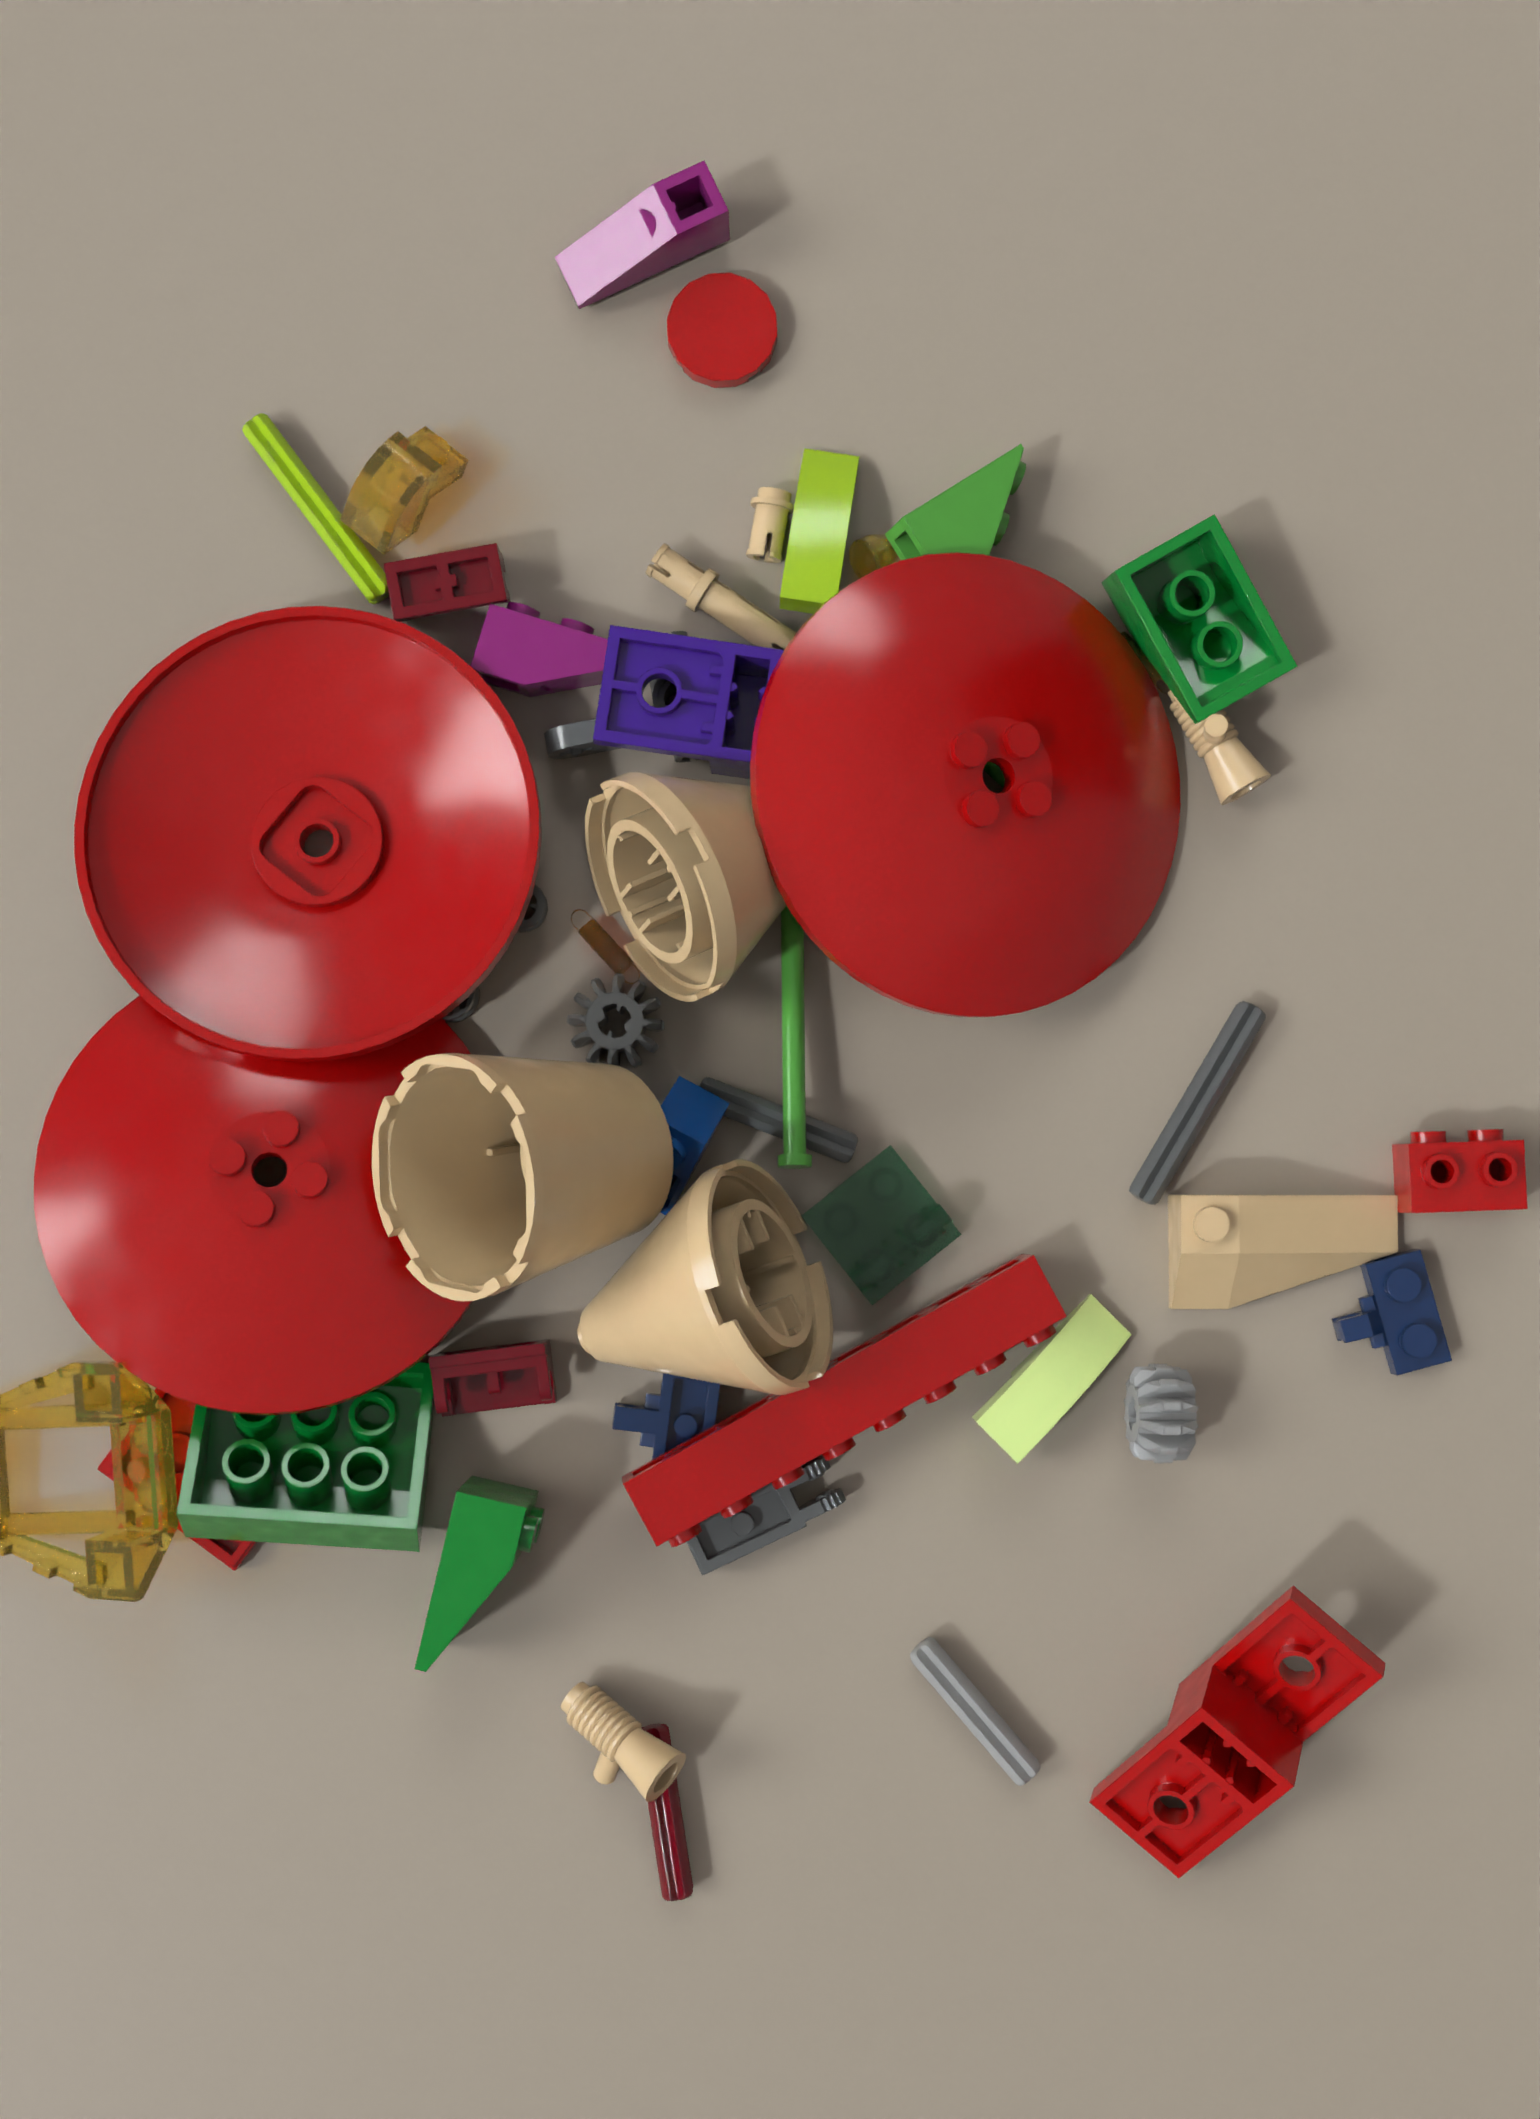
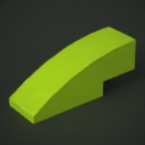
M804 448L782 578L779 609L814 614L825 602L839 592L860 456Z

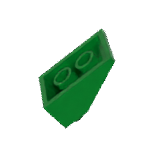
M1215 514L1118 568L1101 582L1129 634L1195 724L1298 667Z
M473 1475L456 1491L415 1670L426 1672L510 1571L523 1551L531 1552L533 1543H537L545 1512L544 1508L535 1507L539 1491Z

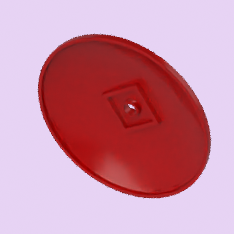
M957 552L928 554L901 560L879 568L849 584L825 602L801 626L785 648L766 686L753 731L750 786L754 821L771 876L791 914L808 937L831 961L858 982L902 1005L932 1014L953 1017H995L1022 1013L1049 1005L1076 992L1096 979L1122 955L1151 916L1165 886L1178 838L1181 801L1176 747L1169 720L1158 691L1143 663L1114 625L1085 598L1065 584L1036 569L1011 560L983 554ZM987 762L995 763L1003 771L1005 783L1000 793H994L989 790L983 781V769Z

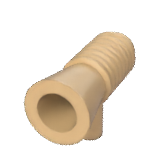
M1172 691L1168 692V696L1172 701L1169 709L1171 712H1174V717L1178 718L1177 722L1179 725H1182L1181 728L1186 732V737L1190 738L1189 742L1194 745V750L1198 751L1197 755L1200 758H1204L1221 805H1226L1239 799L1270 778L1271 774L1237 738L1239 733L1234 729V724L1230 723L1231 720L1229 716H1226L1225 710H1220L1195 724Z
M580 1682L564 1698L561 1710L567 1714V1723L578 1731L580 1735L584 1736L587 1741H590L598 1751H601L593 1772L594 1778L599 1783L605 1785L613 1783L621 1767L647 1802L657 1799L673 1783L685 1763V1753L644 1731L639 1721L630 1716L623 1707L597 1685L589 1687L585 1682Z

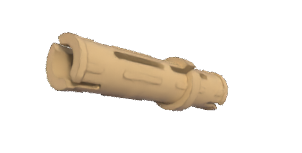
M666 543L659 548L651 561L655 564H650L646 570L647 576L653 577L686 599V607L693 612L701 609L755 646L785 650L797 633L718 580L719 573L711 568L706 571L702 570L671 549Z

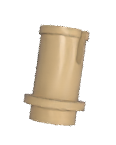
M760 487L757 497L751 498L750 504L755 508L746 557L758 561L765 552L764 562H782L781 553L788 514H793L794 505L790 503L792 496L790 492L773 487Z

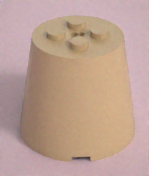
M461 1053L435 1054L418 1059L408 1065L401 1072L404 1080L399 1085L395 1094L385 1096L380 1106L373 1134L372 1177L375 1198L383 1226L388 1237L398 1235L405 1251L411 1258L406 1265L411 1274L432 1292L451 1300L475 1301L497 1295L636 1234L654 1221L662 1210L669 1194L673 1175V1146L665 1114L649 1087L634 1073L617 1065Z

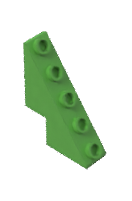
M1022 444L903 516L885 534L900 560L928 554L956 552L989 556L992 546L998 545L1009 523L1010 515L1004 512L1008 497L1017 491L1025 474L1026 463L1020 461L1024 451Z

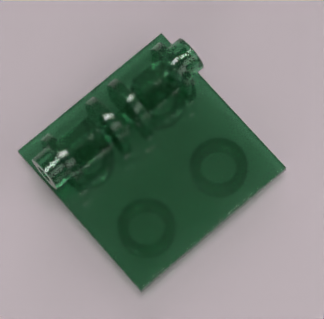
M891 1145L801 1215L871 1305H874L962 1235L952 1223L953 1221L939 1203L935 1202Z

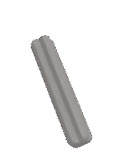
M928 1637L916 1645L910 1653L911 1661L1015 1784L1022 1786L1029 1782L1040 1770L1037 1758L934 1638Z

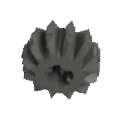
M622 974L614 975L612 992L607 993L603 982L599 978L591 980V985L598 997L593 1002L582 993L575 995L574 1001L587 1009V1014L568 1015L567 1023L571 1026L587 1028L586 1031L575 1035L571 1039V1043L575 1048H581L593 1041L595 1042L587 1054V1062H599L607 1050V1064L620 1066V1053L625 1052L630 1064L636 1068L642 1064L640 1056L634 1049L639 1043L652 1053L658 1050V1044L645 1036L646 1030L664 1031L665 1022L660 1019H646L645 1015L658 1010L661 1007V1002L657 997H654L638 1005V1001L645 993L647 987L641 980L633 984L626 995L624 994L625 977ZM617 1008L621 1015L626 1010L631 1015V1019L624 1024L627 1033L617 1038L612 1031H609L606 1036L602 1030V1026L609 1022L606 1013Z

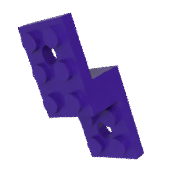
M610 625L593 742L597 745L707 760L710 762L711 774L750 779L753 731L760 702L770 676L784 650ZM660 678L669 680L677 689L673 702L662 708L650 706L643 697L647 684L652 680Z

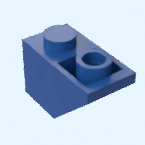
M681 1076L678 1077L661 1104L669 1126L673 1146L672 1182L666 1202L660 1211L664 1215L678 1202L730 1104Z

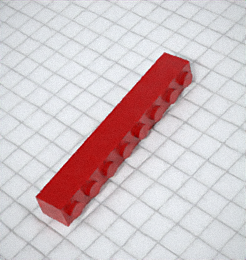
M1021 1254L830 1360L823 1377L808 1381L810 1387L786 1395L769 1394L625 1474L622 1476L623 1485L656 1547L666 1541L670 1543L671 1547L679 1546L702 1532L699 1523L720 1512L723 1518H728L750 1506L754 1502L751 1494L770 1483L776 1490L794 1482L805 1474L802 1467L803 1464L821 1454L825 1461H828L847 1452L856 1445L853 1436L871 1426L874 1427L876 1432H880L897 1424L907 1416L903 1408L917 1400L924 1398L926 1404H929L947 1396L957 1388L953 1380L971 1370H974L978 1376L995 1369L1007 1360L1003 1352L1022 1341L1026 1348L1050 1338L1057 1332L1053 1324L1067 1317L1035 1256Z

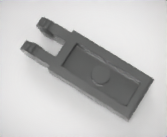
M823 1456L815 1458L802 1465L805 1474L794 1482L776 1490L770 1483L752 1493L751 1496L754 1502L739 1513L723 1518L721 1513L718 1512L700 1522L702 1532L687 1541V1544L701 1574H708L807 1527V1521L845 1502L846 1498L841 1488L824 1491L817 1495L816 1498L809 1500L799 1507L791 1491L793 1487L824 1475L831 1468L829 1462L825 1461Z

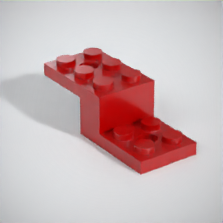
M1293 1585L1179 1683L1167 1726L1095 1786L1089 1803L1177 1878H1180L1295 1786L1303 1742L1382 1679L1386 1663ZM1289 1656L1303 1657L1313 1665L1314 1669L1308 1672L1294 1671L1286 1666L1283 1659ZM1167 1795L1177 1797L1186 1804L1187 1808H1169L1160 1801L1159 1797Z

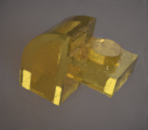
M426 426L408 438L397 431L375 451L359 473L351 488L340 520L385 555L418 531L429 500L463 477L469 460Z

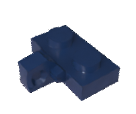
M1411 1249L1360 1265L1368 1295L1358 1298L1361 1311L1331 1319L1337 1341L1343 1340L1344 1343L1369 1338L1372 1348H1384L1390 1373L1397 1376L1452 1361L1421 1249Z
M663 1373L660 1394L646 1393L645 1405L615 1403L612 1429L640 1432L639 1445L652 1447V1459L715 1425L720 1384Z

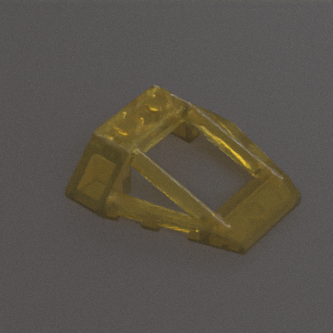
M116 1361L73 1362L58 1368L55 1372L18 1385L19 1387L0 1394V1555L13 1554L33 1564L32 1571L48 1579L55 1576L61 1577L74 1584V1592L89 1599L127 1602L142 1600L178 1527L172 1423L169 1407L146 1382L128 1371L127 1362ZM74 1393L75 1405L27 1406ZM110 1426L116 1510L10 1512L5 1430ZM102 1533L85 1539L86 1557L28 1536Z

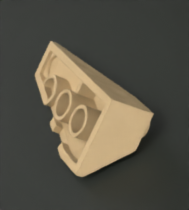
M1168 1195L1169 1308L1230 1309L1398 1253V1195Z

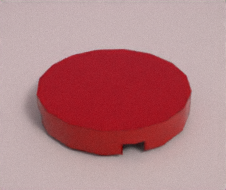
M730 272L706 274L689 282L674 298L667 316L668 347L674 360L676 359L677 364L683 368V372L693 381L713 388L737 387L748 382L750 377L756 375L759 370L761 372L770 363L777 344L776 312L768 295L752 280Z

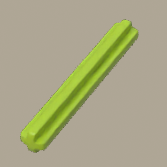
M260 413L247 421L242 428L243 434L368 602L374 605L387 598L389 591L385 572L268 415Z

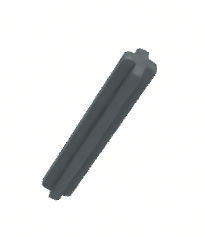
M1245 1001L1236 1004L1130 1185L1129 1192L1133 1196L1150 1205L1159 1203L1264 1023L1266 1014L1261 1009Z

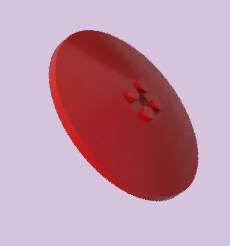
M328 606L287 607L258 612L229 621L202 633L173 651L154 666L130 690L114 711L98 738L84 773L78 795L74 824V857L78 885L86 914L99 943L110 961L132 989L155 1010L172 1022L211 1044L239 1054L288 1062L333 1061L361 1056L392 1046L418 1034L439 1021L467 999L495 968L509 948L523 921L536 882L542 842L541 806L537 782L528 752L513 719L496 693L483 678L455 652L431 636L405 623L375 613ZM318 830L331 832L333 834V845L327 854L320 857H311L306 854L304 849L305 841L311 833Z
M141 996L135 998L113 1015L98 1030L72 1062L58 1086L46 1114L37 1147L34 1170V1211L38 1238L50 1275L61 1298L75 1320L105 1353L144 1382L176 1398L203 1407L232 1413L277 1415L302 1413L331 1407L371 1392L415 1366L452 1331L473 1301H455L442 1297L421 1284L406 1268L411 1258L405 1251L398 1235L387 1236L375 1198L372 1177L373 1134L384 1097L394 1095L404 1080L401 1072L408 1065L426 1056L443 1053L471 1054L463 1041L444 1020H439L418 1034L403 1041L361 1056L320 1062L267 1060L239 1054L211 1044L172 1022L155 1010ZM272 1156L284 1160L287 1165V1175L280 1184L273 1187H263L257 1184L254 1179V1169L259 1161Z

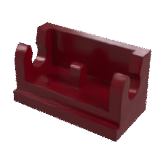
M497 543L383 563L393 618L399 622L490 604L511 602L504 572H506L504 558Z
M550 1339L440 1352L428 1357L437 1414H442V1417L557 1402Z

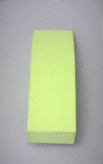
M1089 1294L1055 1328L1057 1332L1041 1342L1010 1373L1012 1377L972 1416L1017 1464L1075 1404L1132 1335L1092 1294Z

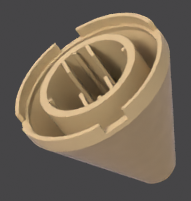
M629 772L604 781L600 784L604 792L590 798L585 815L586 850L595 888L606 916L609 917L620 912L635 939L625 944L623 948L644 976L658 989L674 999L693 1002L719 991L728 983L786 906L771 876L764 849L755 826L751 786L641 772Z
M736 1159L710 1168L702 1173L584 1308L577 1328L578 1339L582 1348L601 1362L775 1395H786L810 1387L808 1381L823 1377L830 1362L833 1345V1315L829 1289L821 1261L810 1265L806 1263L795 1234L806 1231L808 1228L786 1191L767 1171L747 1160Z

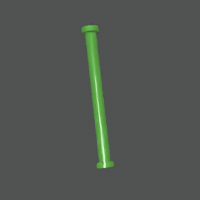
M786 905L781 911L783 1154L777 1155V1167L782 1169H805L812 1167V1155L806 1154L804 930Z

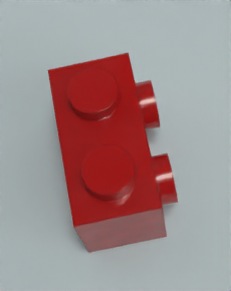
M1503 1129L1467 1130L1468 1142H1447L1446 1131L1410 1132V1144H1392L1394 1194L1398 1195V1213L1528 1209L1524 1140H1504Z

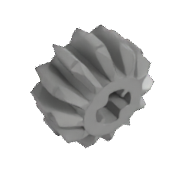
M1149 1364L1144 1367H1135L1126 1383L1127 1393L1124 1399V1420L1126 1421V1438L1129 1441V1449L1134 1457H1139L1140 1460L1154 1461V1463H1173V1461L1187 1460L1196 1444L1195 1431L1198 1428L1197 1410L1199 1407L1195 1401L1196 1388L1192 1384V1377L1187 1369L1167 1366V1364Z

